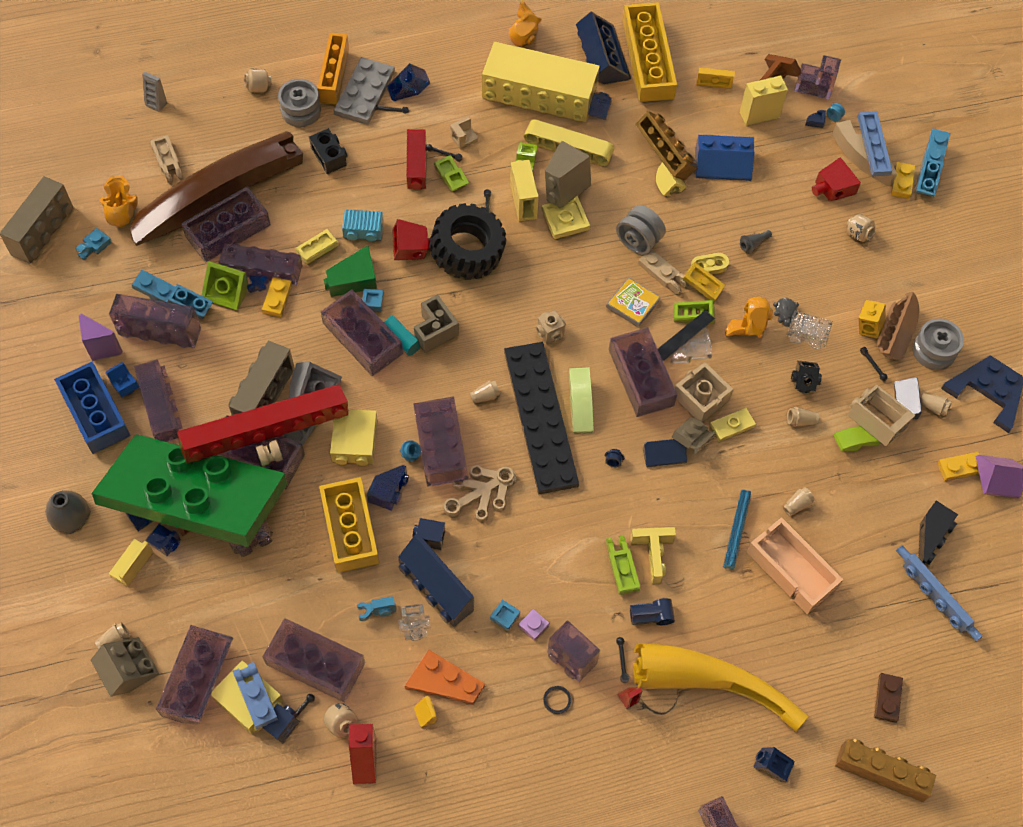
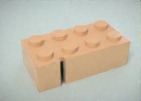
M782 517L770 526L766 532L764 531L752 541L747 550V553L790 597L795 596V603L807 615L838 589L843 581L835 570Z

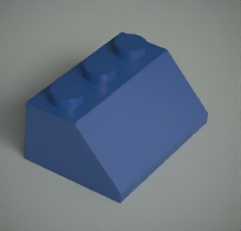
M698 135L695 147V160L698 167L696 169V178L751 181L754 162V137Z

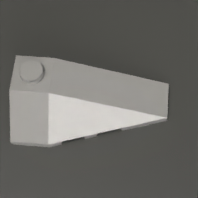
M311 362L296 363L290 383L289 399L340 385L342 376ZM315 425L284 434V440L303 446L314 430Z

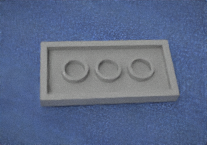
M361 57L334 109V114L369 125L375 113V107L379 104L395 72V67Z

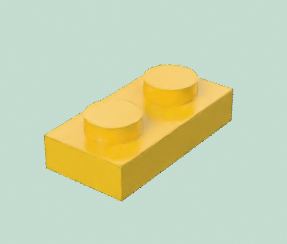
M699 68L696 85L732 89L735 71Z
M897 162L895 165L897 175L892 185L891 196L910 199L915 165Z
M696 262L692 263L682 278L709 300L713 301L717 299L725 284Z
M272 278L262 307L263 314L282 317L292 288V281Z
M979 452L940 459L937 464L944 481L979 474L976 460Z

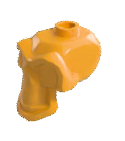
M521 0L517 13L520 19L516 20L509 29L510 40L519 47H523L526 44L530 45L535 40V35L539 29L538 24L542 20L530 10L524 0Z
M123 176L110 177L104 184L107 197L100 198V203L104 207L106 222L117 227H123L128 224L133 217L134 210L138 206V196L129 195L130 184Z
M757 296L747 300L743 309L745 310L743 320L733 319L730 321L725 329L727 337L733 335H757L758 338H761L763 336L768 320H772L773 309L770 308L769 301L766 298Z

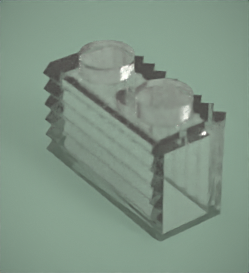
M794 311L786 337L790 338V341L794 343H808L814 349L825 348L833 321Z

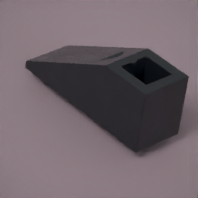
M937 500L920 523L918 558L923 564L926 563L928 565L936 556L933 553L935 548L940 549L947 540L944 537L946 532L951 533L957 525L954 520L958 514Z

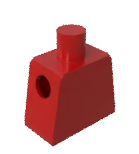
M840 157L818 173L815 181L816 185L812 186V192L815 196L824 194L828 201H835L857 194L861 182Z
M401 219L396 220L392 229L394 260L424 259L428 249L430 250L431 241L428 238L427 227Z

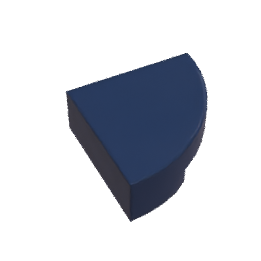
M818 110L816 113L809 115L805 126L823 128L826 110Z

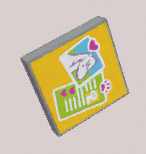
M628 277L608 301L606 307L639 327L659 303L661 297Z

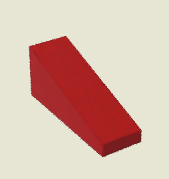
M629 687L618 693V696L625 708L628 709L639 703L643 691L638 687Z

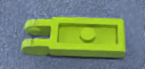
M624 535L619 536L618 539L621 547L619 551H615L612 539L606 538L608 556L618 594L623 595L640 591L641 588L633 558Z

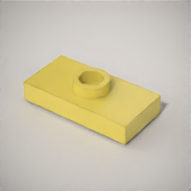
M326 229L295 249L302 260L309 264L339 244L329 230Z
M747 408L710 423L712 431L716 432L715 436L719 442L756 426Z

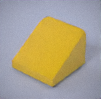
M425 696L414 707L421 727H426L437 721V715L431 699Z

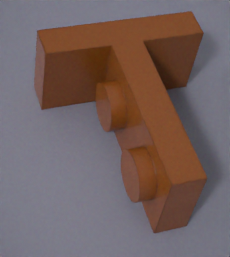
M768 54L765 61L769 69L760 80L781 76L784 79L787 75L798 77L802 71L796 59Z

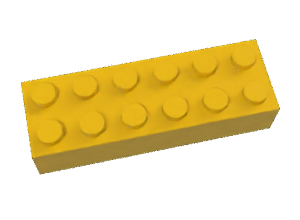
M659 2L624 5L622 21L639 102L675 99L677 82Z

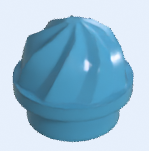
M412 440L405 441L401 446V456L407 461L416 460L421 454L420 445Z

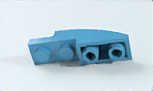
M932 128L918 176L917 193L935 197L951 133Z
M144 270L140 271L132 284L133 289L149 296L150 301L175 312L203 319L213 304V301L179 284L174 286Z

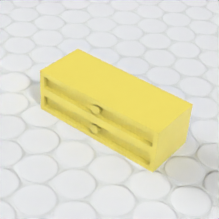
M494 42L482 73V98L558 117L587 122L597 91L599 65Z

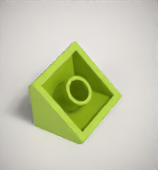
M208 261L201 296L213 301L215 304L238 310L250 288L246 273Z

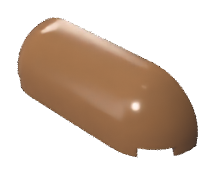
M914 292L906 293L905 298L891 305L877 340L880 352L889 359L901 360L904 357L917 325L919 302Z

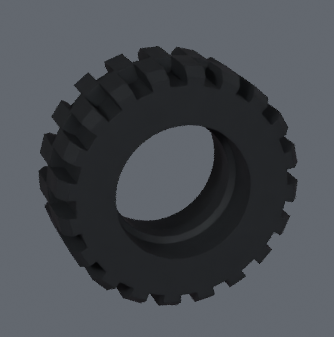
M466 203L459 204L458 207L456 205L449 207L448 210H444L437 217L430 238V250L432 251L433 259L437 260L436 264L440 268L443 267L445 269L444 272L447 274L452 273L455 275L454 277L459 279L460 277H465V280H471L472 277L480 279L483 275H489L498 266L506 245V232L502 227L501 221L499 219L496 220L494 213L486 211L487 208L482 206L481 208L476 207V204L466 205ZM457 233L474 235L482 242L484 248L480 250H466L457 245L452 236Z

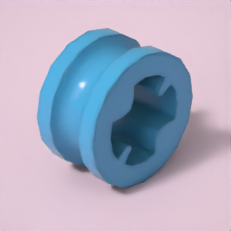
M833 103L826 113L829 119L838 122L845 115V109L842 105Z

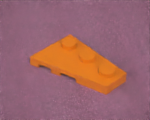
M428 650L404 687L408 690L414 689L425 694H435L473 705L484 689L485 683L431 650Z

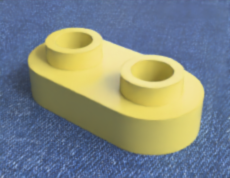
M723 253L697 256L691 262V265L696 262L711 275L725 272L729 265V259Z

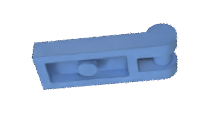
M255 663L248 664V667L242 670L239 668L234 670L233 674L256 729L278 720ZM252 675L254 680L245 683L244 678Z

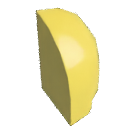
M661 163L656 173V183L663 196H671L670 193L677 190L679 193L687 187L683 180L673 177L665 164Z

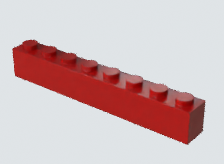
M338 384L177 431L178 441L186 463L199 461L203 458L219 455L223 452L239 449L243 446L259 443L270 438L348 416V401Z

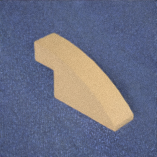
M850 120L837 122L832 133L836 143L852 163L872 177L862 134H856ZM891 160L892 173L890 176H874L872 178L888 186L893 185L897 173Z

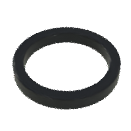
M562 686L550 687L544 694V706L553 714H562L571 705V695ZM552 690H562L567 694L568 704L564 709L553 710L548 706L546 697Z

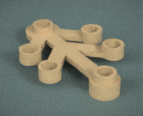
M478 465L471 467V477L476 480L481 477L492 479L487 483L465 479L463 476H455L453 478V487L455 489L461 490L465 487L475 490L459 500L455 498L447 499L444 503L446 515L450 517L457 516L461 508L481 497L479 508L475 512V518L479 522H485L488 518L487 508L491 490L498 486L497 498L493 501V508L498 512L503 511L506 504L505 495L507 487L513 485L516 479L515 472L509 467H502L497 471L484 469ZM478 470L480 473L475 475L473 471ZM503 476H508L509 479H508V480H503L502 477H503ZM460 480L463 483L461 485H457L455 482ZM501 502L503 505L498 507L495 504ZM455 507L456 510L452 512L449 511V508ZM479 513H484L485 516H484V517H479L478 514H479Z

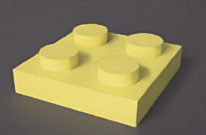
M578 196L561 208L551 203L542 205V212L553 239L590 230V224Z

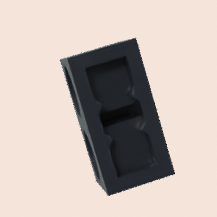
M329 128L309 136L311 150L326 174L347 166V152L344 147H340L336 134H332Z

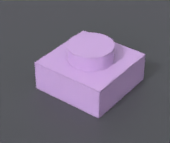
M533 609L519 623L518 627L535 641L549 627V622Z

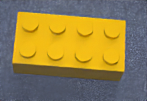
M361 477L319 486L337 573L379 564Z

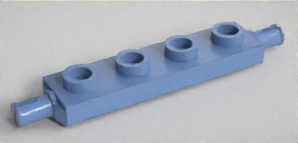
M903 545L900 546L896 552L904 559L903 567L907 575L914 578L920 585L921 591L934 601L936 608L949 618L950 624L954 628L958 629L961 633L968 632L975 642L978 641L983 635L974 627V620L915 554H910Z

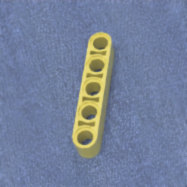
M531 120L523 136L527 143L535 144L538 147L554 152L559 143L564 141L590 156V163L600 166H607L614 152V146L610 142L539 120Z

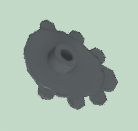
M782 298L773 303V306L776 307L774 315L779 316V323L783 322L785 326L789 327L792 322H797L795 316L800 315L797 311V307H799L798 302H794L789 298Z

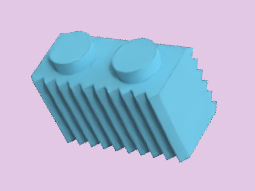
M346 209L342 226L343 238L349 240L366 239L370 242L382 240L383 212Z

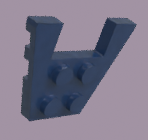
M988 356L943 384L941 389L955 398L960 395L966 385H969L1003 408L993 422L995 425L1008 433L1013 428L1023 388V376L993 356Z

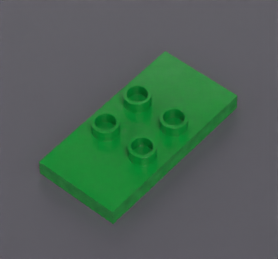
M135 434L91 494L95 505L249 547L287 486V480L283 472L218 455L186 463L180 445Z

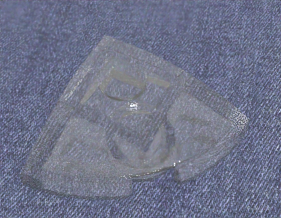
M704 327L672 353L671 363H690L691 359L711 358L712 347L708 327Z

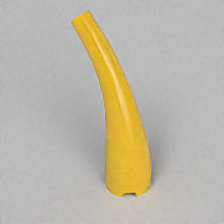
M638 643L635 645L634 653H638V657L636 658V663H633L634 683L638 684V688L727 690L762 704L779 716V719L795 732L809 717L777 689L750 672L731 663L677 646Z

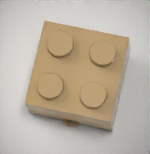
M704 362L694 371L690 370L686 377L675 385L673 397L694 418L704 422L730 401L733 388Z

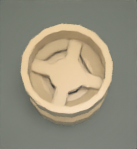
M276 440L271 441L269 445L256 447L263 467L269 465L272 461L278 462L283 460Z

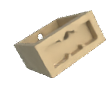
M875 385L871 390L867 388L860 398H855L850 404L852 409L848 413L851 419L885 446L905 430L915 417V414L878 385ZM868 403L872 404L892 420L894 424L889 427L865 406Z

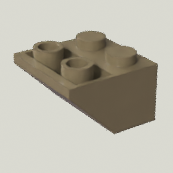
M139 637L103 644L91 659L110 697L129 693L159 674Z

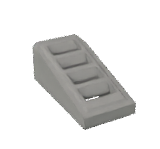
M144 72L142 76L145 105L156 111H161L167 104L161 80L159 77Z

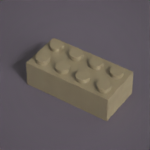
M43 176L2 229L0 236L11 256L31 264L34 258L38 257L43 246L50 241L56 229L61 226L65 217L71 213L73 205L64 184Z
M269 340L265 347H261L256 362L250 365L247 377L240 382L237 394L232 396L229 401L231 415L273 404L277 401L295 369L289 348Z

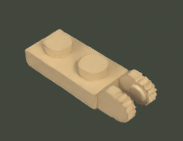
M168 135L150 140L167 182H172V177L168 170L174 168L177 177L182 179L183 175L179 168L180 164Z
M653 249L638 260V265L675 294L681 292V287L674 280L683 287L689 285L682 279L684 275Z

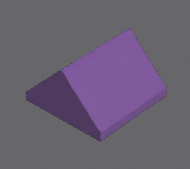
M81 313L79 315L82 342L91 359L97 360L121 355L123 351L115 333Z
M985 455L976 456L983 494L1011 498L1021 497L1023 491V465L1013 459Z

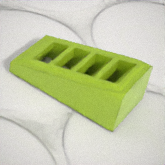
M714 301L674 303V322L690 323L705 310L715 318ZM681 309H684V315L681 316ZM689 309L692 310V315H689ZM715 319L709 324H715Z

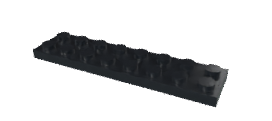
M543 342L504 348L505 359L538 495L579 487Z

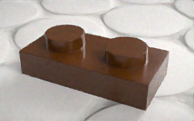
M884 673L879 675L874 718L895 723L899 721L903 685L902 677Z

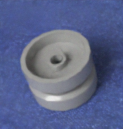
M294 79L286 82L279 89L278 100L281 114L288 124L304 127L311 125L319 118L321 113L319 93L317 87L312 82L305 79Z
M637 205L617 224L616 233L628 249L637 254L645 255L662 239L666 233V227L653 210L646 206Z
M942 318L932 319L924 324L914 341V357L926 368L933 370L945 369L954 362L961 351L964 343L963 333L956 324Z

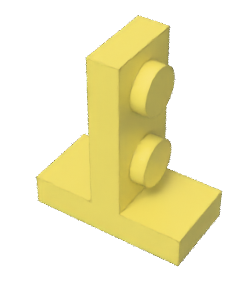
M675 527L632 529L630 536L631 545L648 544L652 584H660L662 577L666 575L665 563H661V556L664 555L663 543L674 542L676 536Z

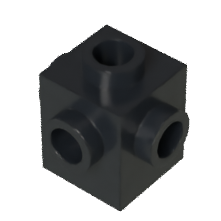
M797 360L796 370H792L791 382H793L795 389L802 393L816 392L817 385L820 386L822 377L819 373L820 367L818 363Z

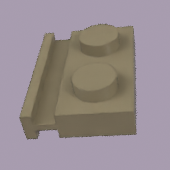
M691 416L674 431L672 438L688 449L690 447L695 450L694 453L697 454L713 439L716 432L713 431L711 433L702 421Z

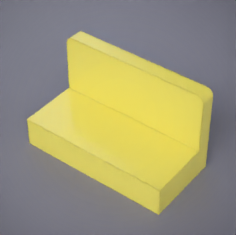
M134 539L108 573L110 577L128 587L153 553L149 543L146 541L141 543Z

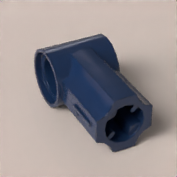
M662 598L652 603L630 605L632 625L656 623V625L662 626L674 623L672 600Z

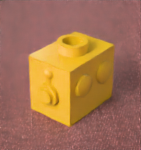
M870 300L865 301L858 318L860 335L879 338L886 320V305L884 303Z

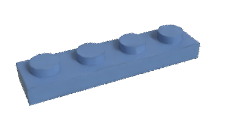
M859 112L857 118L872 177L890 176L892 168L878 112Z

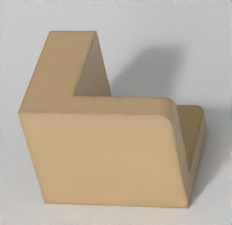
M469 116L450 125V137L459 149L478 141V136L471 128Z

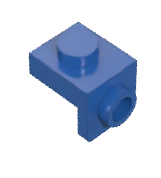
M123 362L106 371L111 384L121 397L129 395L139 388L137 381L129 373Z

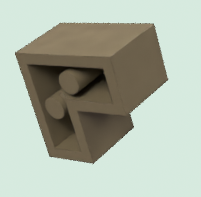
M438 294L421 303V312L425 321L414 326V335L424 353H427L459 336V323Z

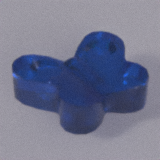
M253 275L249 277L251 284L247 285L249 293L267 289V276L259 277Z

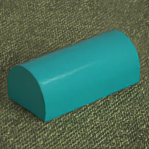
M394 315L385 320L382 329L407 355L411 356L420 350L418 340Z

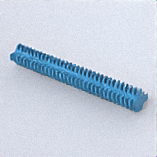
M741 490L728 542L726 559H724L723 568L725 569L735 568L748 504H750V497L752 495L751 491Z

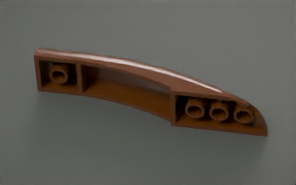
M285 131L242 148L207 165L168 189L140 210L134 217L131 224V236L136 246L202 220L206 214L250 186L303 164V152L294 143V136L290 132Z

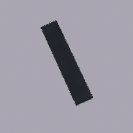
M706 310L703 311L649 356L660 364L715 318Z

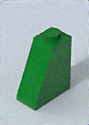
M369 246L363 247L326 270L327 278L324 279L325 290H330L331 297L361 292L364 289H377Z

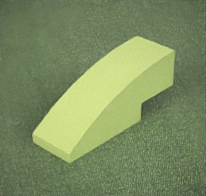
M590 367L569 368L568 377L573 434L593 433Z

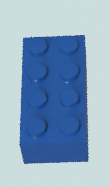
M93 361L54 379L92 454L131 436Z

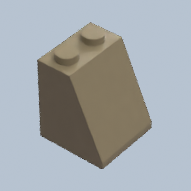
M564 141L559 143L545 169L547 201L561 208L591 186V165L588 154Z

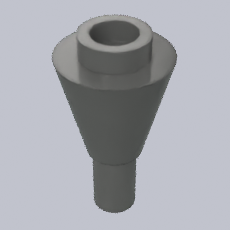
M767 230L761 234L743 235L740 238V247L746 253H751L764 240L772 237V233L770 230Z

